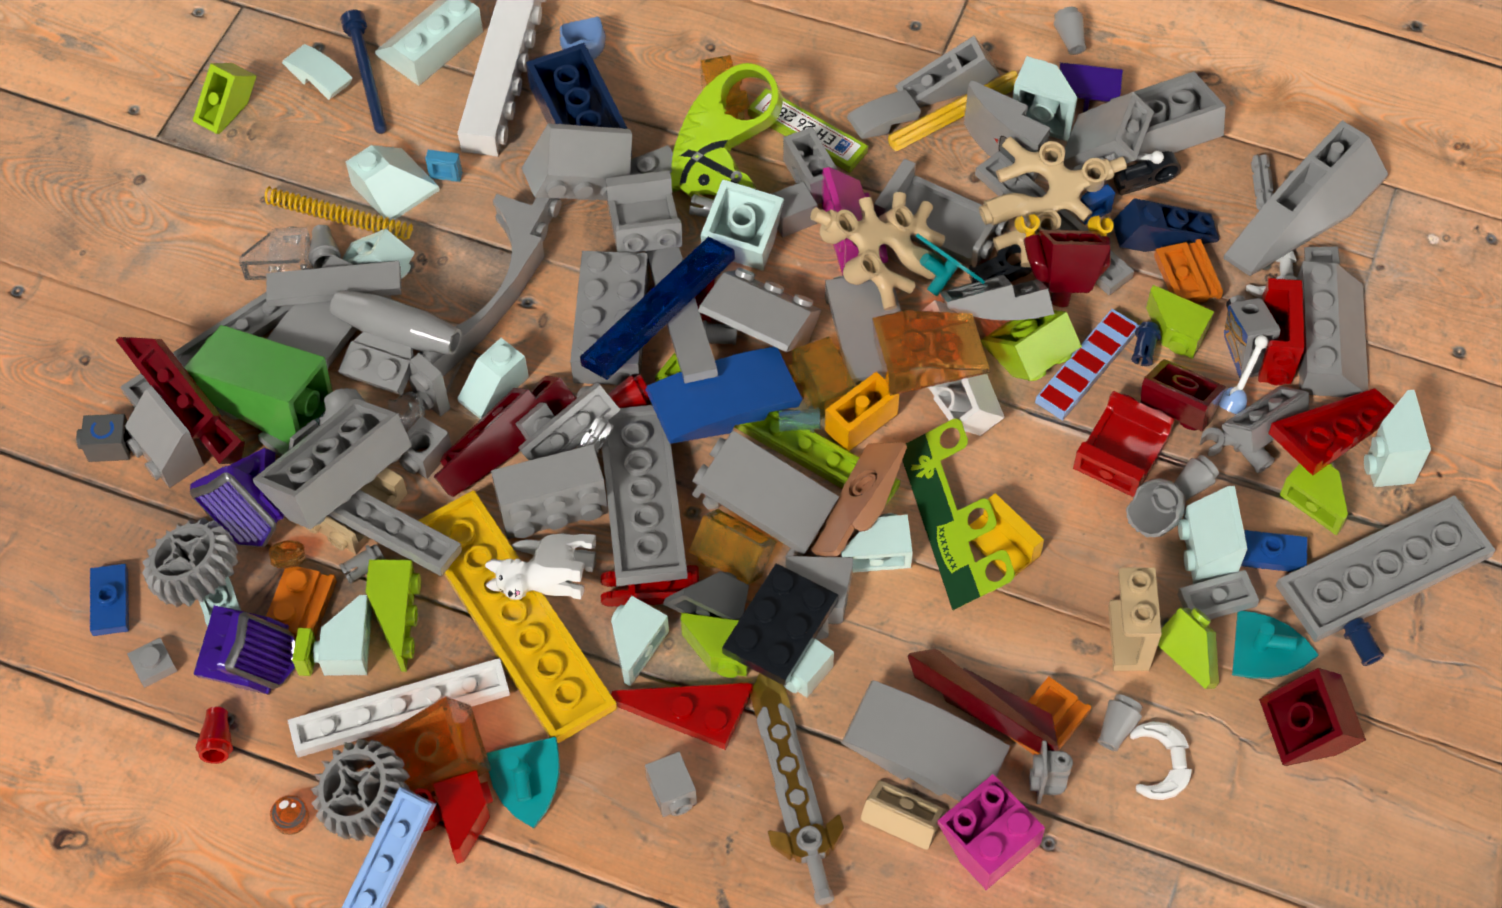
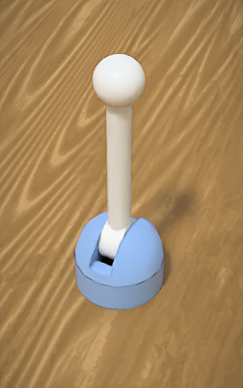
M1260 335L1256 337V347L1237 387H1230L1224 391L1219 403L1221 408L1234 414H1238L1246 408L1248 399L1243 388L1261 350L1268 346L1269 341L1266 336Z

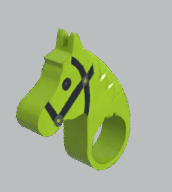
M739 64L718 75L702 90L689 109L674 146L671 165L672 172L670 173L672 192L682 190L691 198L694 194L698 196L708 194L716 196L722 180L757 190L750 177L739 171L738 165L732 158L730 151L738 144L769 128L781 113L783 104L782 93L768 70L757 64ZM755 77L770 84L772 91L771 102L766 111L759 117L751 120H740L732 117L730 114L726 115L725 112L727 111L725 108L727 107L728 93L738 81Z

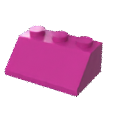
M831 167L823 168L822 209L826 212L831 209L836 212L849 210L855 215L857 221L862 220L859 200L870 197L868 192H863L860 180ZM848 238L838 244H833L842 276H844L845 264L859 253L857 246ZM882 244L879 248V255L883 264L888 263L885 244Z

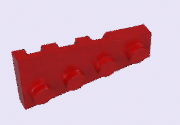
M1376 388L1273 422L1268 434L1313 476L1377 431L1382 421L1395 405Z

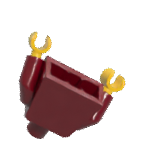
M1030 214L1028 216L1030 226L1027 228L1024 224L1023 216H1018L1015 220V227L1018 232L1025 233L1026 235L1023 242L1029 264L1035 278L1042 282L1049 292H1052V305L1062 308L1068 307L1072 293H1089L1092 291L1096 281L1111 265V245L1107 233L1111 232L1114 227L1112 219L1103 218L1101 220L1099 215L1091 217L1088 220L1089 231L1040 230L1039 235H1036L1035 230L1040 225L1039 218L1035 214Z

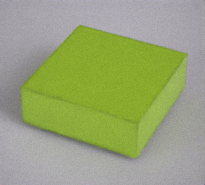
M298 628L292 662L300 676H311L313 674L315 664L313 648L316 638L311 628Z

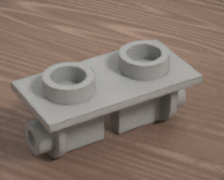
M1042 741L1040 754L1033 755V769H1030L1029 775L1030 791H1036L1037 804H1041L1043 795H1060L1065 791L1068 776L1073 765V760L1068 753L1063 751H1047L1046 741Z

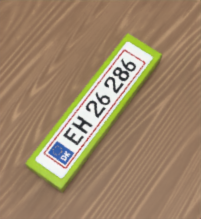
M766 88L748 107L749 116L757 118L766 111L771 102L772 91ZM783 98L782 110L778 119L770 126V128L784 136L813 127L833 163L849 173L868 153V145Z

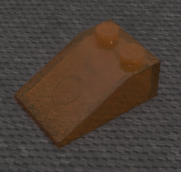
M904 310L872 318L873 339L890 396L990 373V368L971 313Z
M447 696L372 740L390 747L405 763L403 769L410 775L404 783L409 786L412 792L423 788L428 790L433 797L436 796L434 783L476 770L479 777L491 770L471 705ZM375 764L367 765L365 767L370 769Z

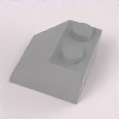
M152 386L145 389L125 424V428L130 436L126 443L137 458L142 455L148 462L144 465L156 481L161 478L171 488L204 466L189 430Z

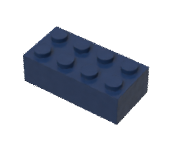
M585 43L526 62L529 86L547 124L628 129Z

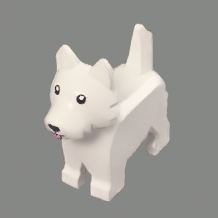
M560 533L548 535L541 540L526 539L512 544L514 550L534 555L529 562L519 559H492L486 562L485 567L494 572L496 577L489 581L486 586L493 591H500L506 594L512 600H519L526 596L528 591L533 590L545 595L570 596L573 599H581L585 586L572 582L581 581L583 569L593 572L596 565V552L575 550V548H595L596 535Z

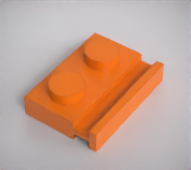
M1197 239L1195 243L1191 244L1184 242L1155 250L1154 258L1169 292L1196 304L1207 302L1209 298L1216 297V299H1220L1222 297L1223 289L1201 239Z
M298 566L286 567L266 617L289 625V631L294 635L295 639L298 628H311L316 637L337 583L335 575H323L320 571Z
M1050 676L1047 677L1027 701L1052 714L1059 750L1088 716L1092 708L1089 704L1085 705L1079 701L1078 696ZM1014 740L1016 743H1018L1019 745H1021L1023 748H1025L1027 751H1029V752L1032 753L1033 755H1034V754H1040V753H1038V752L1032 750L1031 748H1029V747L1023 745L1022 743H1020V742Z

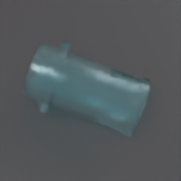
M809 406V409L779 410L780 432L810 430L811 433H814V429H821L820 409H813V406Z

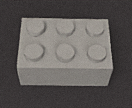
M594 445L491 470L507 539L515 537L526 538L534 532L546 529H560L569 523L581 520L591 521L599 518L601 515L608 514L604 479Z

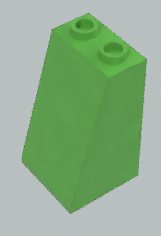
M220 325L213 335L207 338L205 344L184 367L214 406L289 444L291 436L312 420L318 423L317 428L320 426L319 418L323 417L326 411L324 399L333 392L325 357Z

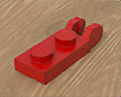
M686 566L687 579L628 585V590L603 592L601 594V603L607 607H618L621 604L625 606L630 597L633 596L648 605L664 604L666 597L699 582V566ZM606 571L601 574V585L623 587L616 585L615 571Z

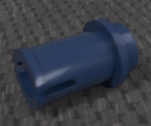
M1142 322L1135 331L1137 341L1131 360L1133 363L1138 364L1139 359L1142 358L1140 366H1151L1153 364L1156 343L1161 340L1162 333L1157 324Z
M1357 618L1343 627L1345 630L1344 638L1351 641L1363 666L1372 665L1384 657L1383 652H1381L1369 630L1371 628L1369 622H1365L1363 618Z

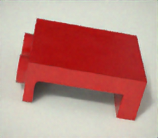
M1268 278L1262 300L1278 324L1280 335L1279 341L1271 340L1268 343L1258 373V382L1271 385L1291 384L1304 351L1302 280Z
M1112 391L1107 407L1086 442L1083 441L1078 448L1073 469L1134 498L1137 488L1144 483L1169 439L1174 419L1162 410L1152 409L1137 402L1129 395Z

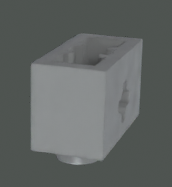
M810 127L783 137V161L796 184L804 182L816 203L820 204L822 203L823 168L831 167L835 170L837 168L814 128Z

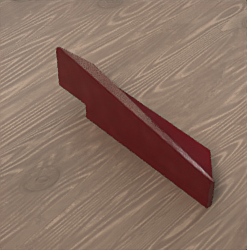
M118 337L116 339V342L147 382L156 390L189 430L192 439L199 438L219 464H233L242 459L245 440L220 417L221 414L162 339Z
M544 376L531 391L529 389L513 388L443 454L440 460L443 468L434 475V478L448 495L456 496L520 451L518 447L526 441V438L515 423L537 404L546 403L554 416H556L576 400L575 396L560 377Z
M937 649L912 652L907 656L914 678L943 693L945 702L1040 753L1042 741H1046L1047 751H1059L1052 714L970 670L962 669Z

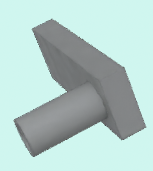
M598 382L591 387H582L577 393L576 400L518 448L529 461L573 450L579 445L586 432L592 431L590 426L596 417L600 416L609 420L620 411V408Z

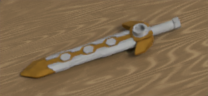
M759 673L750 698L760 735L765 744L775 781V791L787 831L786 834L769 830L770 844L772 848L788 860L794 858L798 863H807L815 891L814 898L816 903L819 905L828 904L834 900V895L829 888L822 859L829 855L830 849H835L844 831L842 819L838 814L826 824V828L823 827V820L811 778L808 776L786 689L782 684Z

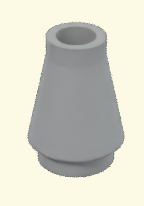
M1066 7L1059 10L1054 15L1055 21L1053 25L1066 45L1068 53L1070 55H1077L1084 52L1086 44L1083 14L1076 7Z
M327 225L315 226L311 232L312 239L308 261L314 269L322 268L331 255L341 258V254L333 239L331 229Z
M1199 455L1196 459L1191 458L1174 484L1182 491L1185 501L1215 484V478L1219 475V471L1207 457Z
M1116 694L1114 700H1109L1101 734L1097 742L1111 751H1118L1121 743L1141 720L1142 715L1140 712L1143 708L1142 705L1128 696Z

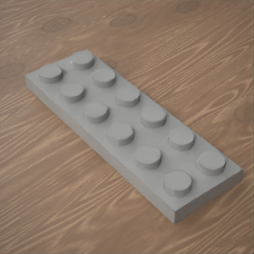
M653 405L620 408V411L608 420L613 425V430L607 438L603 437L602 439L604 441L602 452L616 585L623 586L687 579L671 444L666 437Z
M1454 495L1278 579L1276 587L1313 641L1317 642L1344 629L1343 627L1357 618L1365 619L1492 557L1496 550Z

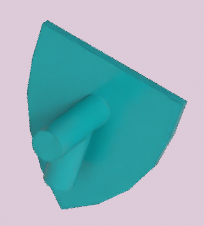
M918 233L916 234L918 239L947 259L944 265L928 253L924 254L920 259V265L936 275L927 288L935 296L940 294L957 268H960L980 283H985L982 278Z
M1237 612L1233 676L1255 679L1287 676L1304 668L1318 657L1319 654L1306 638L1291 626L1273 617L1259 613Z
M557 737L486 753L492 786L500 801L517 819L532 828L537 826L548 811L557 790L560 776Z

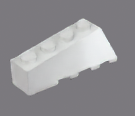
M934 300L905 323L916 372L919 374L918 379L924 387L929 388L933 393L934 401L949 421L957 418L961 420L965 432L981 436L1005 418L961 313L950 310L945 303Z

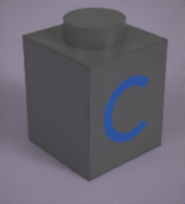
M125 414L83 416L82 429L77 430L76 441L78 449L83 450L88 462L130 460L131 449L126 443L130 436L125 428V424L128 421Z

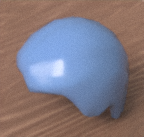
M600 17L570 22L560 26V46L563 50L585 43L592 59L597 58L603 52L606 41Z

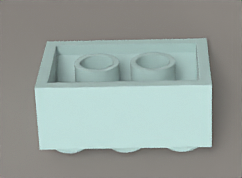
M436 0L375 51V54L420 86L483 33L480 9L469 0Z

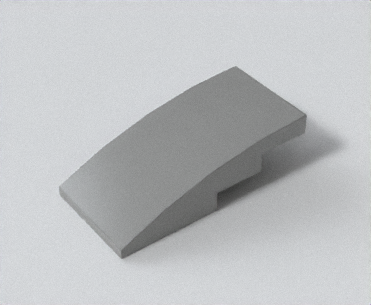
M875 680L870 682L841 742L901 780L909 777L938 796L946 793L959 802L992 774L997 777L1010 748L1006 743L961 718Z

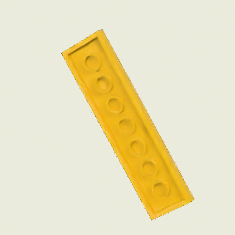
M474 490L417 520L461 543L462 552L446 570L444 575L496 656L500 658L501 664L549 738L557 737V743L559 744L617 710L615 700L544 594L533 590L528 591L526 596L519 600H512L500 591H493L487 588V583L496 577L494 572L485 567L486 562L492 559L520 560V558Z

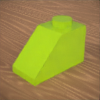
M210 63L192 121L215 134H220L248 104L257 75L234 63Z
M1153 285L1150 289L1146 309L1151 321L1160 327L1162 346L1169 348L1178 355H1185L1193 359L1209 331L1214 311Z
M1299 463L1286 478L1280 496L1337 536L1348 516L1339 471L1330 463L1312 476Z
M1195 607L1193 610L1190 608H1179L1161 629L1162 634L1158 646L1205 689H1215L1219 684L1216 632L1208 626L1211 620Z
M686 613L681 614L682 636L711 672H717L720 676L734 678L738 675L747 676V666L722 654V646L737 625L738 620Z

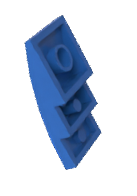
M776 347L748 351L715 360L718 377L684 383L682 373L679 372L646 387V392L670 444L730 434L735 425L763 421L766 419L768 412L799 407L802 401L796 384Z

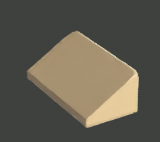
M878 780L866 799L861 820L927 850L939 828L938 819L946 813V810Z

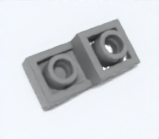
M904 90L882 96L858 107L848 114L847 119L860 138L865 139L888 134L893 124L918 120L921 110L909 93Z

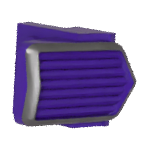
M263 448L229 466H224L190 484L191 497L217 524L227 529L233 537L232 540L241 546L265 547L276 530L277 521L284 518V514L263 494L252 480L275 462V452L267 448Z
M214 605L193 675L203 679L230 684L236 688L270 695L271 689L279 688L296 669L292 662L295 637L289 631V625L272 618Z

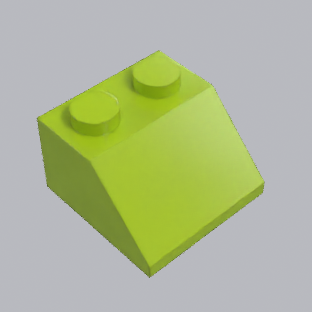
M1053 310V315L1040 318L1010 320L981 339L983 346L1012 377L1028 381L1042 378L1046 375L1047 369L1055 364L1068 361L1072 356L1071 353L1082 347L1067 312Z

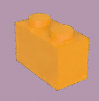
M876 371L825 410V431L842 448L848 451L852 450L898 414L900 393Z

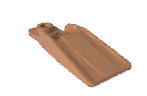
M904 442L869 443L865 447L828 517L824 530L812 548V552L816 556H838L847 546V541L854 529L861 532L867 531L873 526L884 510L907 449Z

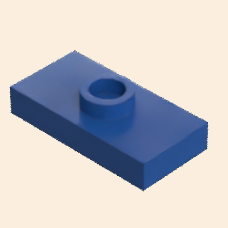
M1244 530L1247 551L1241 566L1294 572L1307 566V537Z
M126 564L90 568V632L93 636L129 632L128 568Z

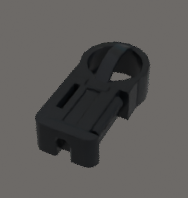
M1165 151L1162 152L1164 159L1159 164L1146 160L1116 172L1114 184L1119 194L1126 195L1174 179L1181 171V165L1175 154Z
M1016 244L997 251L996 257L974 268L972 265H969L968 268L983 280L1004 275L1009 282L1027 276L1032 272L1031 267H1022L1021 262L1015 265L1007 262L1008 257L1012 254L1021 253L1020 246ZM969 275L972 283L978 282V280Z

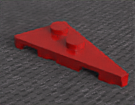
M750 683L613 690L611 696L618 708L726 750L748 703L753 685Z

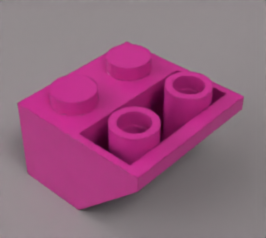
M994 774L938 819L937 822L960 863L985 890H988L1041 844L1045 827Z

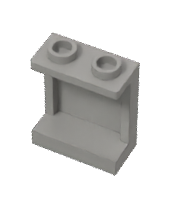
M1131 92L1078 114L1065 147L1064 166L1069 170H1080L1088 159L1099 158L1115 152L1119 157L1123 156L1126 163L1135 161L1154 111L1134 92Z
M669 170L605 178L607 205L617 252H642L682 246V224L676 213Z

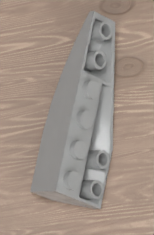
M1342 120L1270 197L1225 253L1223 259L1251 276L1350 217L1388 176V172L1369 136Z

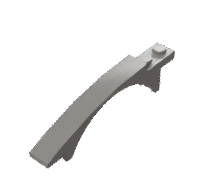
M496 194L493 199V205L497 213L495 216L496 221L505 231L512 246L510 266L503 284L490 302L474 316L455 326L461 330L462 338L458 350L453 355L417 350L443 376L483 341L519 298L545 257L543 241L546 238L548 224L552 217L556 218L560 212L561 199L536 197L533 204L529 205ZM409 377L412 393L416 395L417 391L415 385L412 383L411 378Z

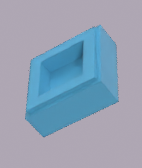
M436 150L427 151L425 160L430 178L460 182L463 172L458 153Z

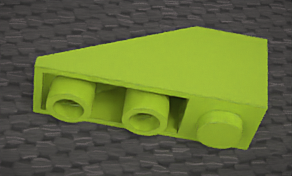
M369 560L365 592L401 672H407L408 659H413L415 652L414 637H410L411 626H417L418 608L417 605H413L414 594H420V573H415L411 560Z

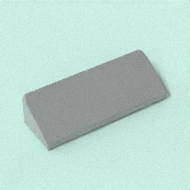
M1279 386L1222 424V429L1248 451L1255 453L1274 440L1268 434L1271 423L1310 410L1309 392Z

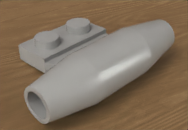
M338 290L330 304V312L333 316L362 331L354 341L350 342L338 372L343 376L401 396L411 375L409 361L413 358V349L453 355L461 343L462 332L459 328L425 310L379 295Z

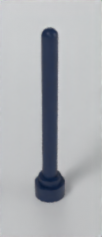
M349 10L343 13L340 18L342 28L352 39L374 130L378 134H383L386 132L387 126L363 36L367 28L366 19L362 11Z

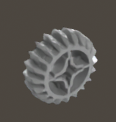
M191 518L184 526L178 523L176 529L171 532L166 530V535L162 539H155L156 546L147 550L149 557L143 561L145 569L142 574L148 584V588L166 605L171 603L176 607L181 606L183 603L190 607L197 599L204 602L206 595L210 593L216 595L215 589L226 585L225 578L234 575L232 568L239 563L236 558L238 550L232 540L233 537L227 529L217 524L215 520L207 521L205 518L200 519L198 522Z
M358 739L355 745L345 742L343 752L332 750L333 760L331 762L322 761L325 767L324 772L314 774L320 782L319 785L311 788L313 794L318 796L311 804L314 806V809L318 810L316 817L325 824L324 826L328 831L334 834L337 833L343 839L350 840L353 838L357 841H363L365 836L370 838L376 837L378 828L381 827L399 787L410 790L409 786L404 783L410 775L403 769L405 765L403 760L390 747L372 740L367 742L366 740ZM375 764L370 769L366 767L363 770L357 772V770L361 767ZM361 808L365 809L356 815L346 816L351 811L356 812Z

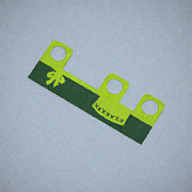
M957 418L906 443L907 449L902 459L952 610L1010 583L1015 577L1010 557L1005 550H999L977 562L974 560L969 541L993 530L996 526V518L990 501L985 498L960 510H957L941 460L959 452L968 444L963 424ZM948 428H955L960 433L958 444L950 449L944 448L940 443L941 434ZM976 508H983L988 513L986 525L981 529H972L968 524L969 514ZM993 560H1002L1006 565L1005 576L999 581H990L986 576L987 565Z

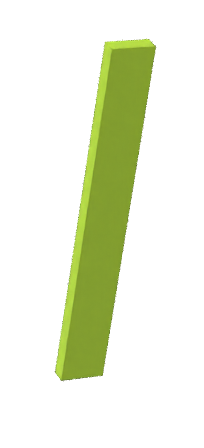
M675 353L657 373L655 382L681 372ZM778 411L768 412L766 419L763 421L734 426V428L842 489L860 458ZM895 478L886 505L900 487L901 480Z

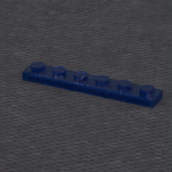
M708 236L580 356L581 366L608 380L735 259L734 249Z

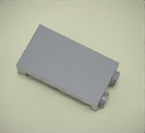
M904 158L874 203V211L879 218V216L892 209L893 194L896 192L906 194L905 206L911 211L912 215L916 213L923 201H928L933 205V210L927 218V226L945 235L943 245L938 248L955 260L968 266L972 265L973 268L978 266L982 259L987 260L994 248L993 238L1005 233L1009 220L994 226L991 223L985 225L979 212L981 204L916 176V163ZM911 235L912 241L930 248L916 236Z
M331 255L322 268L353 264ZM382 296L388 299H392L391 296ZM331 301L296 304L290 308L267 339L325 357L328 369L357 331V328L331 314Z
M838 276L834 279L825 280V300L830 306L847 374V391H851L876 371L895 389L915 386L916 366L895 287L893 292L897 308L885 311L878 287L872 280H868L861 285L848 283L844 276Z
M732 430L727 440L720 437L709 454L714 457L713 462L709 467L702 464L692 482L697 484L692 495L699 498L700 494L704 493L790 548L786 556H803L839 496Z

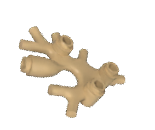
M1010 136L1004 141L1002 147L1015 158V162L996 171L999 182L1002 183L1020 175L1035 172L1047 179L1049 190L1042 197H1032L1022 193H1007L986 200L984 205L979 207L980 216L985 225L991 223L993 226L1017 216H1023L1027 219L1026 227L1029 228L1030 221L1028 216L1035 214L1040 220V225L1035 230L1036 235H1039L1040 230H1043L1042 227H1047L1050 230L1060 229L1061 218L1057 213L1060 210H1069L1084 222L1091 216L1092 211L1080 201L1079 196L1084 189L1089 192L1101 190L1105 181L1114 177L1113 173L1127 169L1126 161L1123 156L1108 161L1107 158H1091L1084 163L1082 169L1069 170L1064 166L1065 149L1060 143L1048 141L1041 146L1039 152H1031L1023 148ZM1016 229L993 238L997 251L1014 244L1019 245L1021 248V266L1031 267L1023 239L1026 238L1025 233H1020Z
M896 192L893 194L892 209L878 218L874 211L872 198L865 197L859 200L862 220L857 221L855 215L849 210L836 212L831 209L826 212L815 207L811 212L810 218L821 224L820 236L826 243L838 244L848 238L858 248V255L845 264L843 270L845 280L855 285H861L868 280H872L878 287L885 311L897 308L893 292L894 287L911 293L915 288V282L886 268L879 255V248L882 244L889 245L907 269L927 279L935 278L936 275L920 265V259L924 254L928 253L944 265V261L940 259L939 255L917 247L911 241V235L916 236L917 233L938 247L942 246L945 241V235L927 226V218L933 210V205L928 201H923L916 213L912 215L911 211L905 206L906 194Z

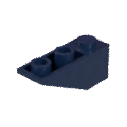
M1136 198L1112 220L1119 247L1142 252L1155 251L1157 248L1184 242L1191 244L1195 243L1197 239H1201L1202 244L1215 243L1219 240L1210 213Z

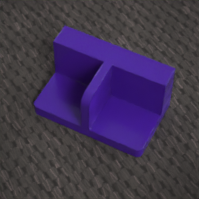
M1060 62L1059 69L1077 98L1084 99L1083 112L1088 111L1090 99L1110 102V99L1120 96L1122 69Z

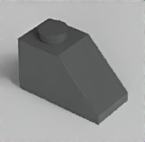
M720 571L666 597L664 605L680 613L739 621L744 614L749 585L738 580L732 573Z

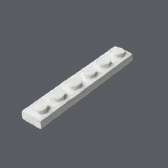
M500 658L295 717L289 719L288 724L295 753L299 758L343 745L345 742L350 743L358 739H364L510 696Z

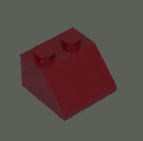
M1163 359L1144 377L1140 403L1152 409L1162 410L1169 417L1180 421V425L1186 429L1203 432L1212 422L1226 386Z
M1316 668L1259 699L1280 760L1284 766L1336 756L1366 741L1341 674Z

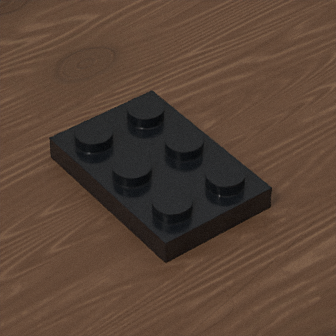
M776 563L722 646V654L786 686L836 606L839 594Z

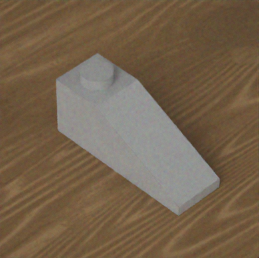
M972 36L895 86L898 92L906 90L917 106L921 108L967 94L968 84L971 80L985 85L1000 74L988 51L975 36Z

